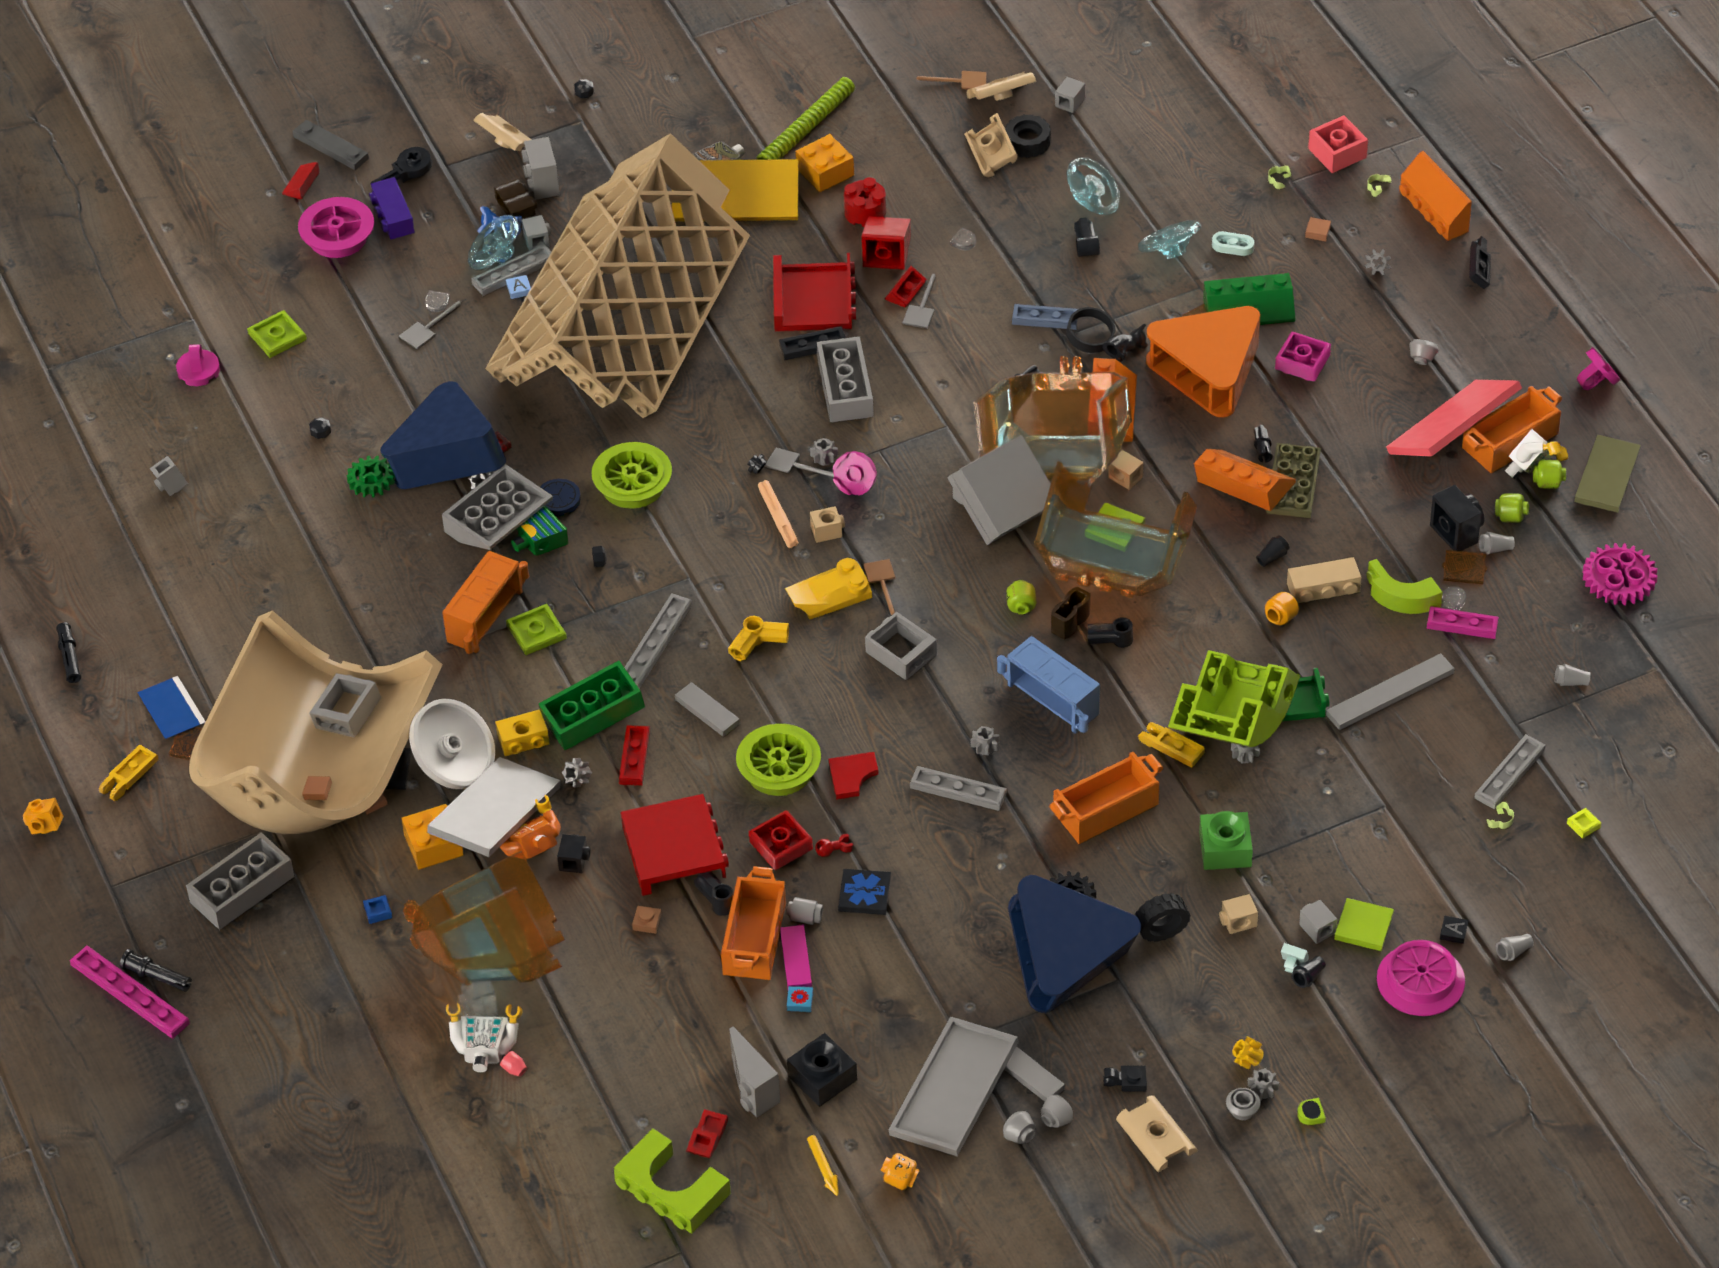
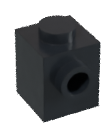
M562 834L557 855L559 871L583 873L585 860L589 861L591 852L590 846H587L586 836Z

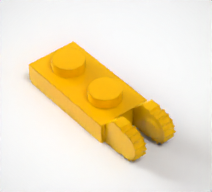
M1150 722L1146 727L1149 734L1142 731L1138 735L1141 743L1148 747H1153L1191 768L1205 753L1204 746L1153 722Z
M138 745L99 786L100 793L105 795L111 791L110 799L117 801L124 795L126 789L128 790L159 760L158 755L144 746Z

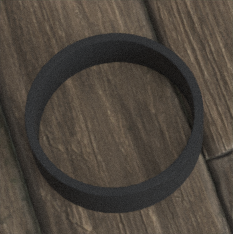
M1094 307L1076 310L1070 316L1066 329L1069 342L1078 350L1086 353L1104 351V342L1092 344L1080 340L1073 333L1071 324L1081 317L1099 319L1109 328L1111 333L1109 339H1111L1115 334L1113 319L1103 310Z

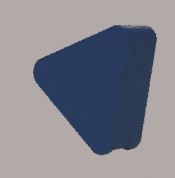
M453 381L437 386L380 449L382 456L387 458L395 475L394 481L399 489H409L496 471L506 463V457L492 425L459 384Z
M1028 875L1022 878L1017 887V894L1010 899L1008 904L1028 1002L1034 1010L1041 1013L1053 1011L1124 956L1141 930L1140 921L1134 914L1037 875Z

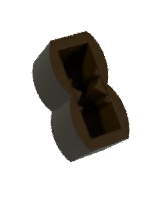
M518 179L494 187L495 198L506 216H521L522 219L536 216V200L533 196H529L528 189L524 183L521 184Z
M1078 586L1072 588L1066 594L1064 601L1058 603L1051 612V633L1064 640L1071 637L1075 633L1077 625L1085 622L1090 615L1091 593Z

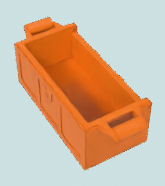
M1533 386L1528 387L1526 393L1487 414L1463 433L1462 448L1490 473L1497 471L1513 461L1509 455L1531 429L1538 433L1545 441L1559 433L1561 411L1556 406L1561 402L1562 397L1551 387L1536 390ZM1543 394L1547 395V396H1548L1552 401H1554V402L1552 403V402H1551L1548 398H1546Z
M488 551L442 612L447 642L464 648L467 654L479 652V642L516 593L522 594V586L525 580L529 578L528 563L526 561L519 563L513 559Z
M1131 752L1128 758L1110 767H1106L1061 791L1059 789L1054 790V800L1049 808L1077 843L1081 844L1159 805V782L1155 777L1163 770V766L1153 754L1138 757L1134 752ZM1144 761H1146L1150 765V767L1154 770L1153 772H1151L1147 768V766L1143 763Z
M753 866V870L747 877L737 876L721 951L723 975L771 980L780 936V927H782L786 907L785 881L775 880L773 868ZM752 876L770 877L771 879L755 878Z

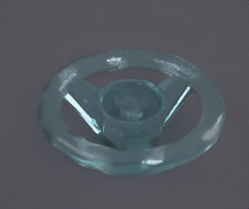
M1078 157L1072 160L1066 173L1067 182L1075 200L1089 211L1098 215H1110L1117 211L1120 203V191L1108 170L1090 158ZM1077 167H1090L1099 173L1102 178L1099 179L1091 174L1084 177ZM1108 185L1112 195V203L1108 207H1103L1099 197L1104 194V187Z
M500 216L479 233L468 253L467 262L471 269L481 271L489 268L496 262L504 263L512 256L515 250L512 243L517 235L519 224L514 216ZM505 223L510 224V230L508 234L505 227ZM483 241H484V244H483V246H482V250L478 252L479 247L481 246V244H482Z
M1188 220L1162 228L1142 239L1138 244V250L1140 252L1160 251L1167 259L1178 257L1186 252L1191 236L1201 229V224L1198 220Z

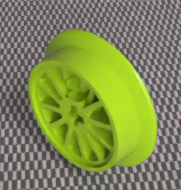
M641 442L621 443L608 448L598 456L592 467V480L604 497L618 507L630 509L641 508L655 502L663 493L672 475V465L668 456L659 448Z
M770 724L755 729L741 741L736 753V763L743 777L756 790L772 796L789 795L801 790L815 774L821 760V751L816 739L806 730L790 724Z

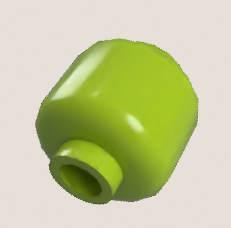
M1540 460L1533 467V483H1537L1539 488L1557 489L1560 487L1561 481H1566V468H1562L1559 460Z
M1505 493L1499 499H1496L1495 515L1502 522L1519 523L1523 521L1524 515L1529 514V502L1524 501L1522 494Z
M1018 580L1007 588V605L1012 612L1023 615L1031 612L1036 607V591L1031 583Z

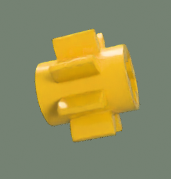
M1248 1036L1245 1041H1237L1233 1047V1056L1236 1057L1234 1062L1246 1069H1250L1251 1065L1257 1066L1263 1059L1264 1053L1260 1049L1262 1043Z

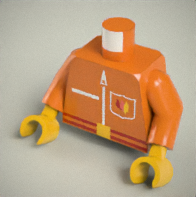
M544 795L546 800L544 803H538V800L535 799L538 812L542 813L543 816L540 815L523 824L500 846V849L507 856L530 859L557 845L555 838L558 837L561 831V825L554 811L551 810V803L547 795Z

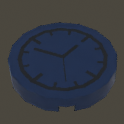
M558 478L549 480L540 486V488L553 496V499L545 506L555 516H564V513L567 512L572 513L580 504L581 495L579 487L570 480Z

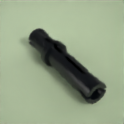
M62 622L56 626L59 638L58 648L62 652L66 680L69 683H77L81 680V674L75 652L76 640L72 637L71 625L67 622Z

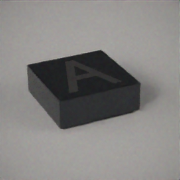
M1444 916L1440 940L1464 944L1468 920Z

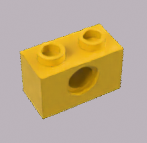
M540 709L495 721L497 737L504 756L549 745L548 729Z

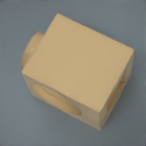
M1123 450L1116 456H1113L1108 462V478L1128 490L1143 478V462Z
M836 506L810 512V526L816 543L842 537V528L845 527L843 515L838 514Z
M1250 894L1222 901V911L1219 912L1221 924L1223 926L1226 925L1229 933L1232 934L1257 927L1258 911Z

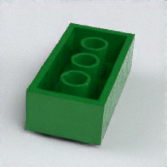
M620 661L538 703L546 725L564 751L645 708L640 689Z

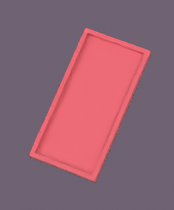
M1474 380L1386 446L1390 455L1433 456L1521 390L1520 382L1514 380Z

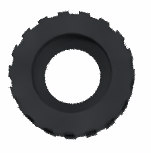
M1024 114L1016 116L1006 124L1005 130L1018 157H1037L1049 149L1051 144V128L1049 123L1040 116ZM1032 132L1037 134L1038 137L1032 140H1023L1018 138V134Z
M1174 893L1162 894L1147 900L1135 913L1141 924L1140 934L1144 940L1149 942H1159L1174 937L1187 927L1191 916L1183 898Z

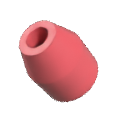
M514 1051L507 1053L500 1063V1066L509 1074L521 1077L527 1070L523 1059Z

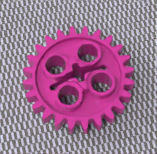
M1614 543L1613 548L1605 544L1604 550L1598 547L1596 553L1590 552V558H1586L1583 566V580L1586 581L1585 587H1590V593L1597 592V599L1604 596L1606 603L1612 599L1614 605L1618 601H1622L1623 605H1626L1627 600L1635 604L1636 598L1643 601L1644 595L1650 596L1651 590L1654 591L1655 584L1657 583L1658 569L1654 567L1655 561H1650V555L1643 556L1644 550L1636 552L1634 545L1627 549L1625 543L1622 548L1618 547L1617 543Z

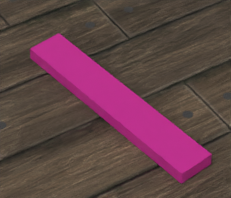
M89 946L84 947L70 960L72 967L172 1039L190 1024L189 1018Z

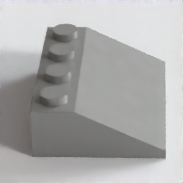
M504 464L503 467L496 470L442 514L444 532L460 543L491 550L549 503L553 496Z

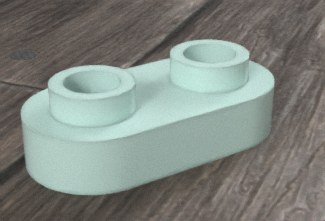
M1217 232L1212 237V248L1221 253L1247 256L1254 251V239L1243 234Z

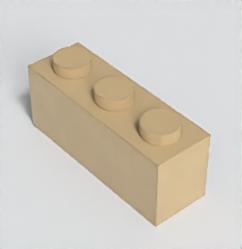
M1352 557L1290 568L1287 574V586L1290 594L1298 603L1360 592L1361 575L1356 561Z

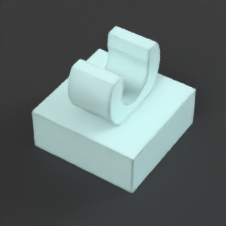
M1284 943L1281 954L1282 958L1286 960L1284 964L1285 971L1292 973L1294 967L1308 961L1307 950Z

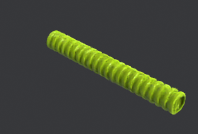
M842 77L798 117L793 124L758 154L757 160H778L783 158L788 151L796 146L831 111L855 91L854 83L849 78Z

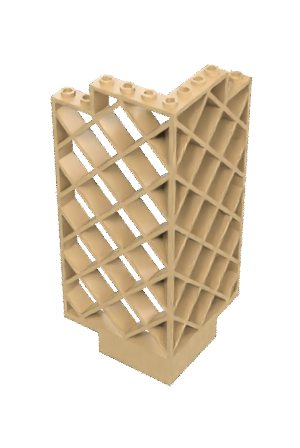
M671 133L618 164L608 182L583 196L485 369L500 383L508 379L515 386H518L556 365L602 408L615 402L619 396L642 418L656 412L750 237L721 208L730 190ZM666 184H667L673 191H667ZM644 201L652 203L658 226H647L642 206ZM670 203L681 204L686 226H676ZM703 219H704L710 226H704ZM624 237L633 239L638 262L627 261L622 241ZM651 238H661L667 262H656ZM679 238H689L695 262H685ZM707 238H717L723 261L713 262ZM604 273L613 275L618 299H607L602 278ZM659 273H670L676 298H665ZM688 273H698L704 297L693 296ZM631 274L642 275L647 298H636ZM639 309H650L656 334H645ZM668 309H679L684 334H674ZM583 310H592L598 336H587L581 313ZM610 310L622 311L627 335H616ZM648 345H659L665 370H654ZM563 346L565 348L572 347L573 356H571L563 348ZM619 346H630L636 371L625 372ZM590 347H601L607 372H596ZM630 382H639L641 392ZM602 383H610L609 388L607 389Z

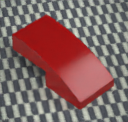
M704 1109L698 1127L693 1130L686 1152L710 1159L729 1120L728 1116Z

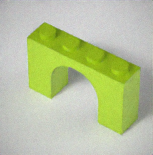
M653 1128L614 1167L615 1182L622 1190L627 1189L634 1194L641 1203H647L652 1206L660 1216L668 1217L678 1228L685 1229L692 1234L731 1194L730 1180L712 1167H709L687 1189L666 1191L656 1186L652 1179L655 1173L673 1156V1146L670 1139Z

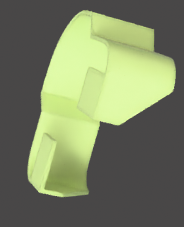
M1275 166L1269 170L1268 181L1276 189L1285 188V185L1276 182L1270 175L1287 172L1283 174L1284 178L1291 177L1289 166Z
M1374 174L1368 178L1367 189L1371 191L1372 196L1377 197L1382 193L1381 186H1375L1376 190H1373L1372 185L1369 183L1376 180L1391 183L1389 175Z
M1501 802L1496 806L1498 814H1504L1502 808H1505L1508 815L1512 816V819L1505 823L1487 819V824L1490 828L1499 827L1506 829L1513 824L1514 812L1509 809L1506 802Z

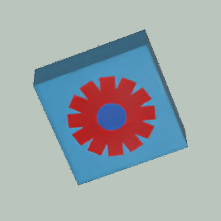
M789 986L787 1011L811 1012L813 987Z

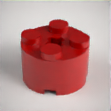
M867 177L864 180L855 181L845 186L844 214L847 221L853 225L858 223L865 227L868 216L884 217L886 214V191L874 178Z

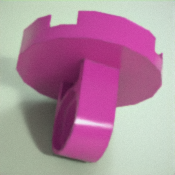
M201 344L189 345V352L183 354L176 364L178 378L184 380L189 386L207 385L209 380L214 376L216 379L220 372L218 357L208 350H202Z
M1594 347L1586 352L1592 363L1577 377V382L1584 390L1594 388L1605 378L1613 385L1621 380Z
M857 451L846 452L833 465V481L838 489L847 495H863L876 482L877 471L875 464L864 453Z

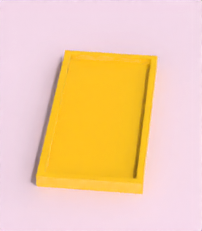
M798 159L699 160L730 190L721 208L735 221L798 220ZM672 203L675 222L685 221L681 204Z

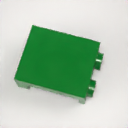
M1313 668L1312 676L1299 678L1293 699L1282 722L1325 717L1326 707H1329L1328 693L1323 691L1325 689L1324 676H1320L1318 668Z

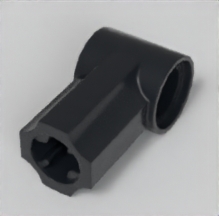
M1079 218L1074 223L1078 257L1100 255L1099 238L1095 236L1092 221L1087 218Z
M1121 617L1115 619L1113 623L1088 624L1089 644L1114 643L1120 648L1130 646L1133 643L1132 621Z
M712 871L699 873L698 877L694 880V885L712 904L713 912L720 916L729 915L733 899L732 887L723 884Z

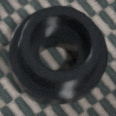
M755 454L747 464L750 466L748 471L757 475L767 463V460L764 459L765 456L763 454L759 456Z

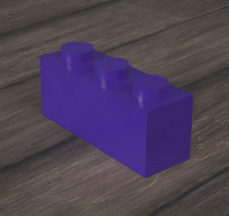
M395 177L371 183L372 192L369 193L371 204L376 205L375 212L377 218L382 219L381 226L383 232L388 233L390 240L415 233L412 215Z

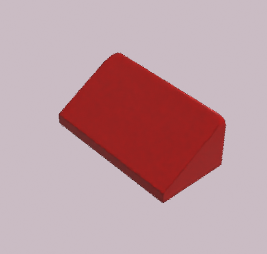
M318 162L300 165L282 194L301 200L320 173Z
M910 266L884 299L906 307L927 279Z

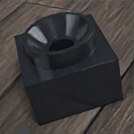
M1456 485L1434 494L1432 497L1430 526L1456 554L1477 544L1480 527L1485 522L1483 510L1477 499L1471 494L1464 495Z
M823 1033L787 1059L788 1077L819 1107L857 1081V1063L826 1033Z

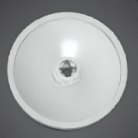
M453 699L432 701L421 708L411 722L409 741L413 756L424 773L442 786L452 789H466L494 763L495 744L489 727L474 709L460 701Z

